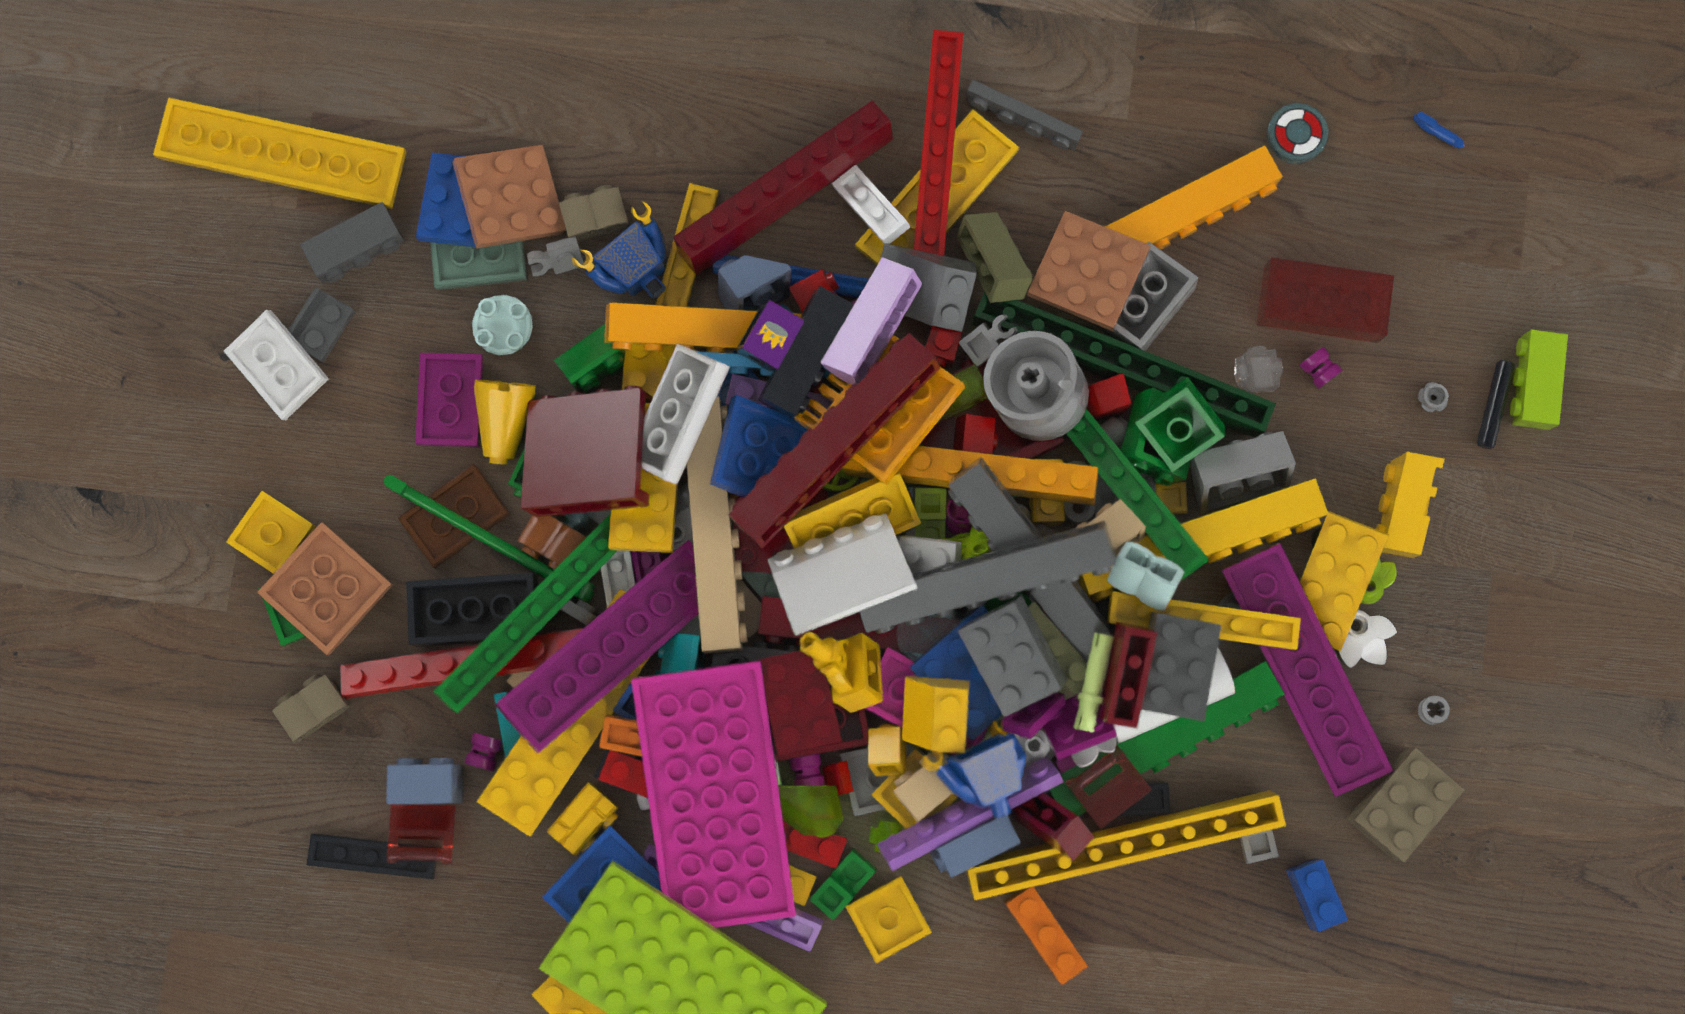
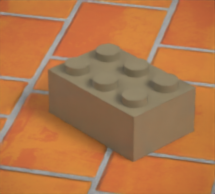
M1405 748L1392 764L1394 771L1382 776L1346 818L1350 824L1395 862L1404 863L1465 791L1417 748Z

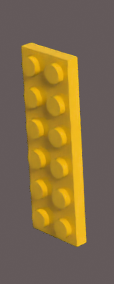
M973 109L955 129L946 234L1019 151V146ZM920 170L891 202L908 222L910 228L891 242L890 245L914 249ZM869 228L857 241L855 248L874 264H879L884 244Z

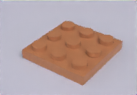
M543 145L454 158L453 166L476 249L565 233L566 227Z
M1065 211L1030 285L1027 296L1113 331L1151 246Z
M321 522L257 593L326 655H330L393 584L331 528Z

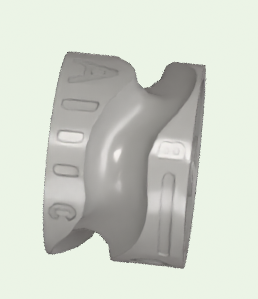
M1042 331L1018 333L1003 341L993 351L987 361L983 379L985 392L1003 422L1016 435L1033 441L1055 439L1073 429L1084 415L1089 398L1088 383L1073 352L1060 338Z

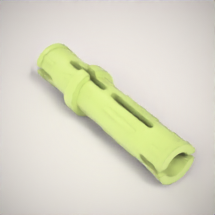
M1094 633L1084 685L1082 692L1078 693L1077 699H1080L1073 727L1089 732H1094L1099 704H1103L1104 698L1101 697L1114 640L1113 636Z

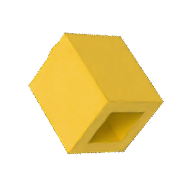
M883 724L878 728L868 730V765L875 776L900 775L907 772V742L902 740V729L900 726Z

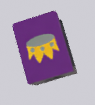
M768 301L766 305L763 304L758 309L735 351L769 372L777 370L804 321L776 303Z

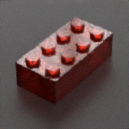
M1272 257L1264 266L1257 325L1378 343L1388 333L1394 275Z

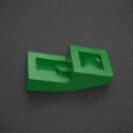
M853 848L809 900L833 921L876 872L877 868Z

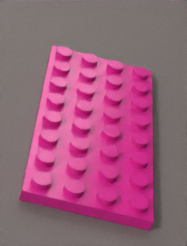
M761 661L632 678L662 893L715 928L796 917Z

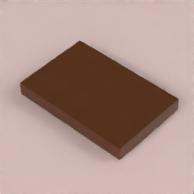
M475 464L469 466L428 496L487 531L511 515ZM418 505L413 506L398 517L433 568H437L476 540L474 537Z

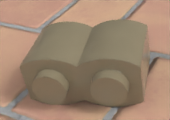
M603 185L594 189V193L590 195L572 193L567 195L564 201L559 202L568 238L576 236L577 242L629 228L618 187L612 188L611 185Z
M319 673L315 674L303 683L305 688L294 695L293 692H289L276 701L278 706L272 712L293 742L299 743L351 707L347 700L341 696V691L329 675L320 676Z

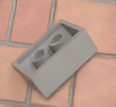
M1150 242L1147 243L1151 246L1148 256L1114 330L1111 331L1104 328L1112 338L1144 351L1148 349L1194 292L1198 281L1196 275Z
M1265 432L1253 439L1245 441L1234 440L1226 446L1214 449L1209 447L1192 458L1190 469L1199 513L1203 514L1235 506L1290 487L1296 463L1284 432Z

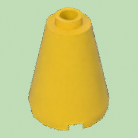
M475 380L473 387L483 456L489 457V463L508 464V459H515L527 422L528 402L534 400L536 386L515 382Z

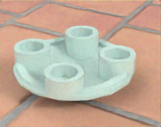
M498 295L481 300L472 321L475 341L487 352L496 355H509L522 349L530 339L533 329L532 316L527 306L519 299L508 295Z

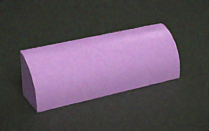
M883 257L881 258L820 362L828 371L851 385L858 384L867 375L870 366L879 360L922 286V282L914 269Z

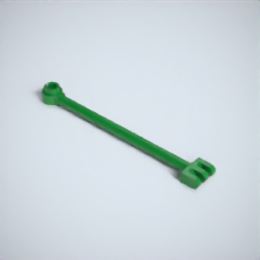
M387 475L384 478V485L392 492L408 499L546 579L554 571L553 568L415 490L393 475ZM588 581L574 596L589 604L595 594L593 592L595 585Z

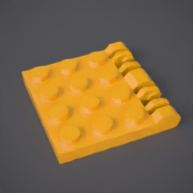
M895 335L891 337L878 361H881L889 353L890 347L899 339ZM940 367L851 460L887 485L964 390V383ZM830 373L827 380L842 392L839 394L824 383L818 390L821 395L833 402L830 405L832 407L836 406L844 398L846 391L852 385ZM810 399L807 406L820 416V419L806 409L802 414L797 413L794 417L807 430L814 429L822 421L824 413L828 410L813 399Z

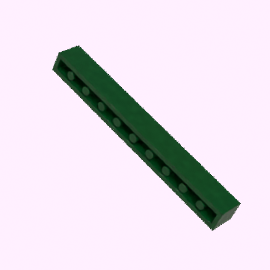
M984 291L972 325L979 327L982 323H986L991 329L994 319L1006 314L1008 318L1001 323V329L1004 332H1008L1009 329L1016 327V334L1027 331L1050 333L1068 345L1081 369L1106 379L1124 374L1127 387L1139 392L1153 387L1165 393L1188 377L1226 427L1254 438L1266 432L1276 403L1021 301L1012 300L990 303Z

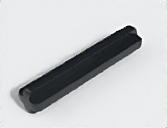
M1500 360L1496 363L1477 440L1479 447L1492 449L1496 445L1515 364L1511 361Z

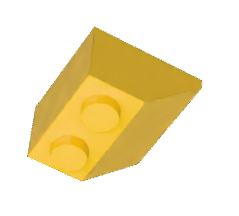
M905 676L902 740L931 751L964 753L967 741L970 681Z

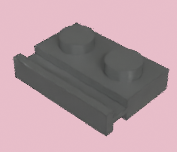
M315 287L288 331L310 356L324 363L356 311Z

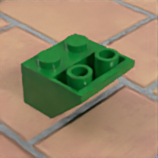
M605 324L554 360L576 392L589 394L600 386V380L608 374L614 376L624 369L625 350L612 349L613 343H604Z

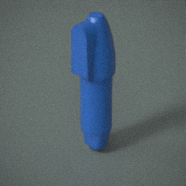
M1419 112L1413 117L1417 125L1428 134H1432L1458 149L1464 147V141L1458 135L1438 124L1437 120L1427 114Z

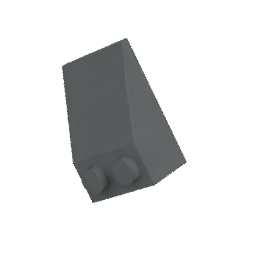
M884 243L881 258L883 257L914 269L922 282V286L904 316L932 326L962 332L977 274L975 263Z

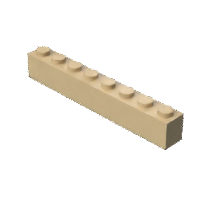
M716 397L687 462L701 643L704 654L743 651L742 643L748 642L746 623L740 624L739 612L745 611L744 593L738 592L737 580L742 579L741 560L735 561L734 548H740L738 529H732V519L728 515L732 511L736 499L730 498L728 491L710 485L724 428L723 424H725L728 412L727 405L722 406L720 397Z

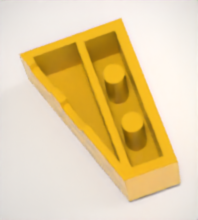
M1406 452L1386 465L1383 477L1384 482H1387L1386 494H1382L1379 501V512H1382L1381 524H1377L1375 528L1389 534L1382 551L1383 553L1415 558L1422 554L1430 516L1427 515L1430 497H1435L1437 487L1432 486L1436 467L1443 468V458Z

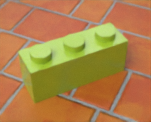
M1531 329L1518 339L1516 355L1519 356V365L1513 374V385L1516 386V394L1510 404V415L1513 416L1512 425L1550 430L1560 424L1568 334Z

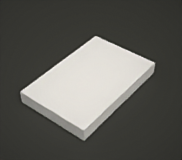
M265 310L224 350L226 355L281 420H287L329 380L271 310Z

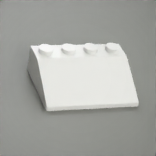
M886 513L870 516L863 522L851 527L839 528L831 535L821 539H811L803 546L792 550L780 551L774 557L768 559L795 636L917 589Z

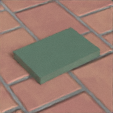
M524 241L478 249L476 247L430 242L434 288L436 290L527 280Z

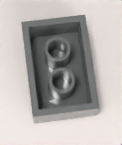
M1022 595L965 623L958 630L1004 717L1061 690L1067 682L1064 672Z
M1151 612L1148 627L1157 632L1141 710L1205 721L1221 625Z

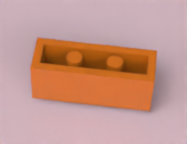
M1034 887L1021 889L1004 901V904L1058 983L1063 985L1088 967Z

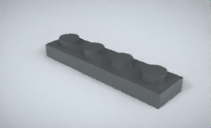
M972 80L967 90L966 100L975 109L980 111L989 110L997 114L998 119L1007 124L1016 123L1025 127L1024 130L1035 137L1042 135L1052 140V143L1060 149L1068 150L1070 148L1075 151L1083 133L1082 130L975 80Z

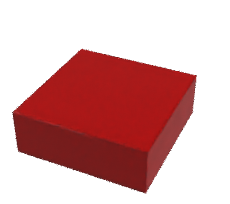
M847 761L822 766L829 797L854 792Z

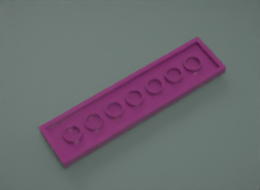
M689 540L684 542L495 704L536 754L547 747L699 614L694 546Z
M1279 542L1222 569L1241 610L1301 618L1297 650L1259 646L1276 680L1285 693L1284 696L1334 796H1339L1393 772V767L1281 543Z

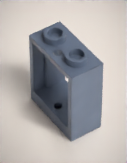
M1006 815L1000 818H993L930 851V854L940 872L946 871L952 878L1021 842Z

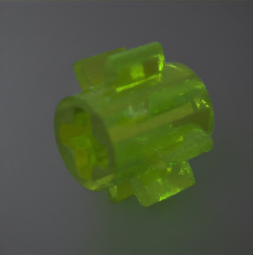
M879 820L878 828L871 827L869 843H875L874 852L881 853L877 844L901 832L902 825L900 823Z

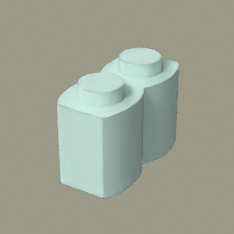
M1127 541L1118 554L1116 565L1112 567L1107 580L1116 589L1127 594L1136 595L1144 604L1158 610H1165L1184 571L1172 561L1155 557L1147 548Z

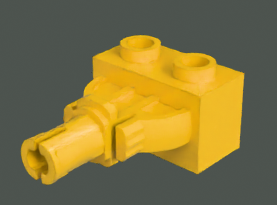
M808 632L801 637V651L813 657L815 667L827 676L832 686L831 695L835 703L852 713L883 702L881 655L878 643L863 633L837 641L831 637L821 640L812 632Z

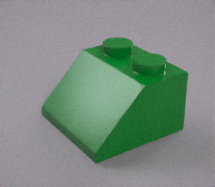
M1188 377L1162 394L1135 421L1137 427L1172 472L1225 437V425Z

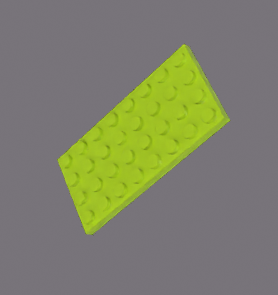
M613 860L539 966L540 970L608 1014H821L827 1006L826 1000Z

